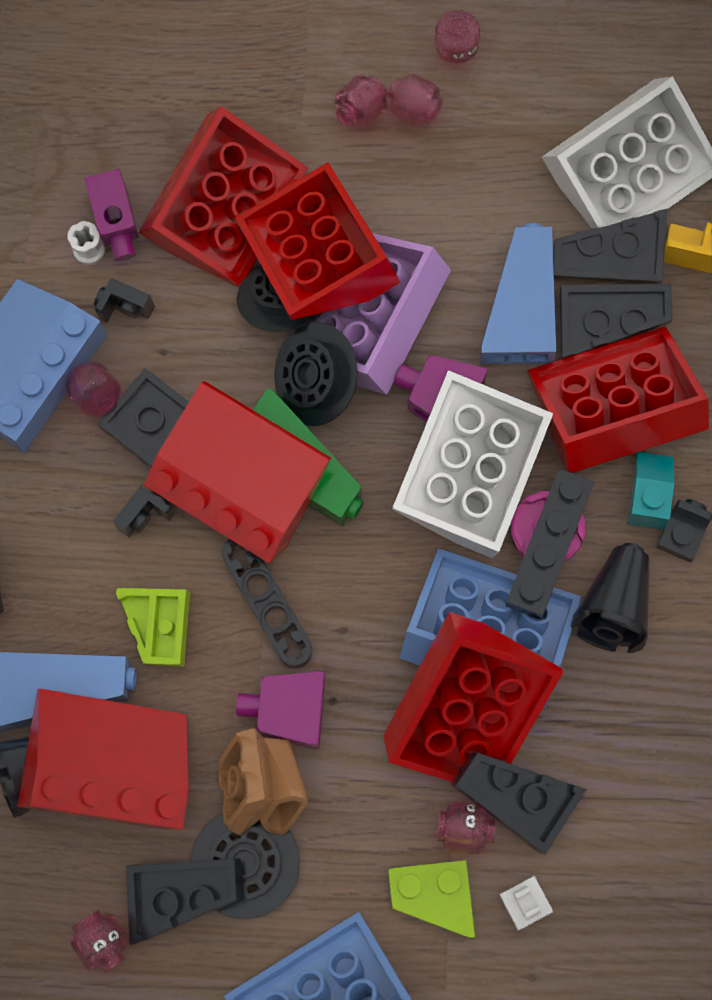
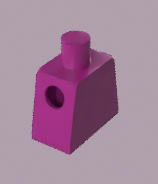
M120 169L84 177L97 229L104 246L111 245L115 261H123L135 257L136 253L132 240L139 238V233L127 187ZM115 220H120L117 224H111Z
M431 355L427 358L421 372L402 364L395 377L394 385L412 392L408 400V410L427 423L448 370L484 385L488 369Z
M317 671L262 677L260 694L238 693L236 716L257 717V731L261 736L272 739H287L291 744L319 750L325 673Z

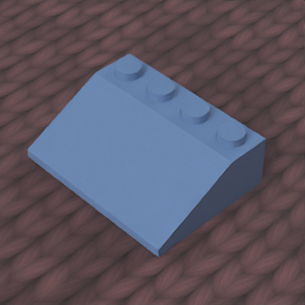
M19 279L14 282L0 302V438L25 453L102 344L107 334L100 320L74 304Z
M438 548L407 629L399 659L420 666L448 613L452 612L485 623L560 667L572 630L570 626L572 617L579 606L582 596L554 587L543 617L540 620L506 607V602L517 574Z
M359 912L224 995L225 1000H411Z

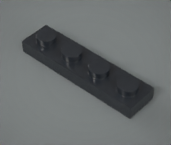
M560 468L558 469L507 599L506 607L537 619H542L594 481Z

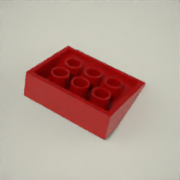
M220 106L205 116L138 233L166 252L239 288L257 257L235 217L302 178L308 167Z
M329 162L235 217L292 320L369 302L401 283L387 256Z
M666 326L528 370V375L541 409L553 413L548 429L566 470L571 473L709 429L708 397Z
M202 381L158 452L144 486L270 564L288 547L331 457L208 382Z
M449 612L383 734L389 763L453 782L472 752L511 764L564 673L562 668L485 623Z
M42 688L37 689L18 807L164 830H183L189 791L186 714Z

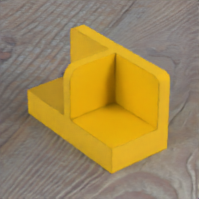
M707 222L704 231L670 224L665 242L664 262L712 274V223Z

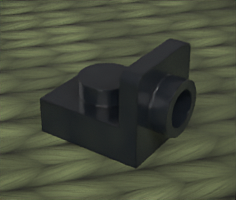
M110 278L106 287L100 288L94 301L95 311L99 319L106 323L109 321L116 305H118L117 309L132 318H137L140 315L149 319L155 308L149 294L113 278Z
M140 486L113 522L119 531L130 538L134 531L139 533L145 528L152 515L149 512L152 509L168 521L171 520L174 514L168 506L171 502L157 493L149 492Z
M692 499L678 500L673 507L670 520L664 528L656 548L691 563L706 528L711 522L712 513L706 511L707 507Z

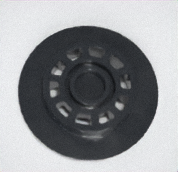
M258 264L248 273L247 277L241 282L237 292L239 312L248 323L261 330L286 332L299 329L312 323L323 314L319 313L292 320L261 264Z
M309 323L293 331L285 340L278 353L274 373L277 395L304 425L320 426L327 424L339 417L351 402L357 385L358 366L353 347L341 331L327 323Z
M222 813L211 820L197 837L191 861L240 858L243 899L216 911L238 919H250L266 915L278 908L288 898L297 882L300 858L296 841L290 830L283 835H276L265 831L260 820L242 833L240 839L232 841L231 836L235 835V833L228 830ZM248 833H255L259 836L256 840L248 839ZM267 840L272 849L265 851L261 844ZM225 841L227 847L223 852H219L218 849ZM275 856L274 868L268 866L269 857ZM266 873L272 874V877L265 885L262 882V878ZM257 884L259 890L249 893L248 887Z

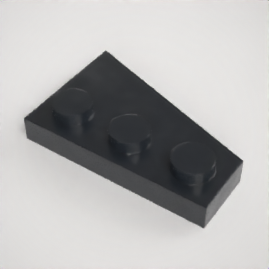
M667 208L644 216L633 217L615 224L555 239L553 251L554 277L661 283L663 281Z
M672 284L561 285V359L671 323Z
M475 752L470 754L451 783L455 789L542 854H546L587 790Z
M240 858L126 865L130 946L139 944L243 899Z

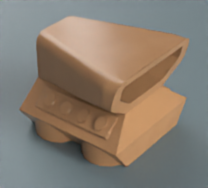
M255 728L235 734L219 759L220 764L218 768V783L224 794L222 812L225 825L228 826L229 831L241 835L260 820L265 831L276 835L286 834L308 804L307 793L290 741L287 739L263 738Z

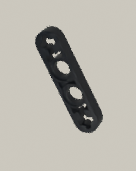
M228 539L222 548V557L225 565L280 660L290 668L305 666L312 657L310 640L263 559L247 551L245 556L250 567L252 568L255 563H258L260 567H255L245 572L238 559H229L234 555L232 549L235 546H239L241 550L245 548ZM245 572L242 577L238 576V573ZM256 576L264 577L269 583L267 591L260 596H254L247 590L249 580ZM280 608L287 613V621L282 627L272 628L266 623V615L271 609ZM293 626L297 629L295 632H290L296 645L303 643L306 646L301 650L302 657L297 660L293 655L288 657L285 655L289 651V647L284 637L278 642L274 638L286 634Z

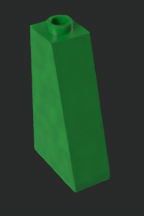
M267 388L253 410L331 457L308 506L340 526H343L348 518L354 520L364 504V501L361 500L362 487L273 390Z

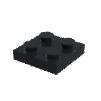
M145 368L100 419L98 425L151 468L158 452L189 402Z

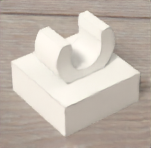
M535 876L499 895L517 930L553 912Z

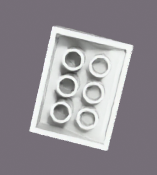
M673 77L654 79L542 156L559 188L592 229L615 224L633 217L644 216L662 209H668L712 178V147Z
M448 370L392 510L458 545L493 558L500 551L553 413Z

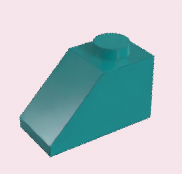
M636 452L626 524L664 530L670 520L675 484L674 457Z

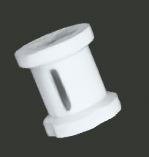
M81 221L70 228L67 239L71 244L75 258L86 265L99 262L105 254V246L96 226L91 222Z

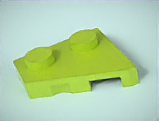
M116 588L118 600L122 602L128 617L126 621L130 631L137 640V649L143 664L147 666L184 667L190 592L186 589Z
M466 860L388 869L392 909L467 938L475 937Z

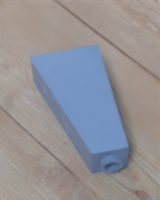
M528 223L522 227H515L483 339L480 364H548L554 362L556 355L552 227H543L539 223Z
M0 652V733L32 724L38 688L119 703L128 701L129 690H135L136 667H131L129 659L123 656Z

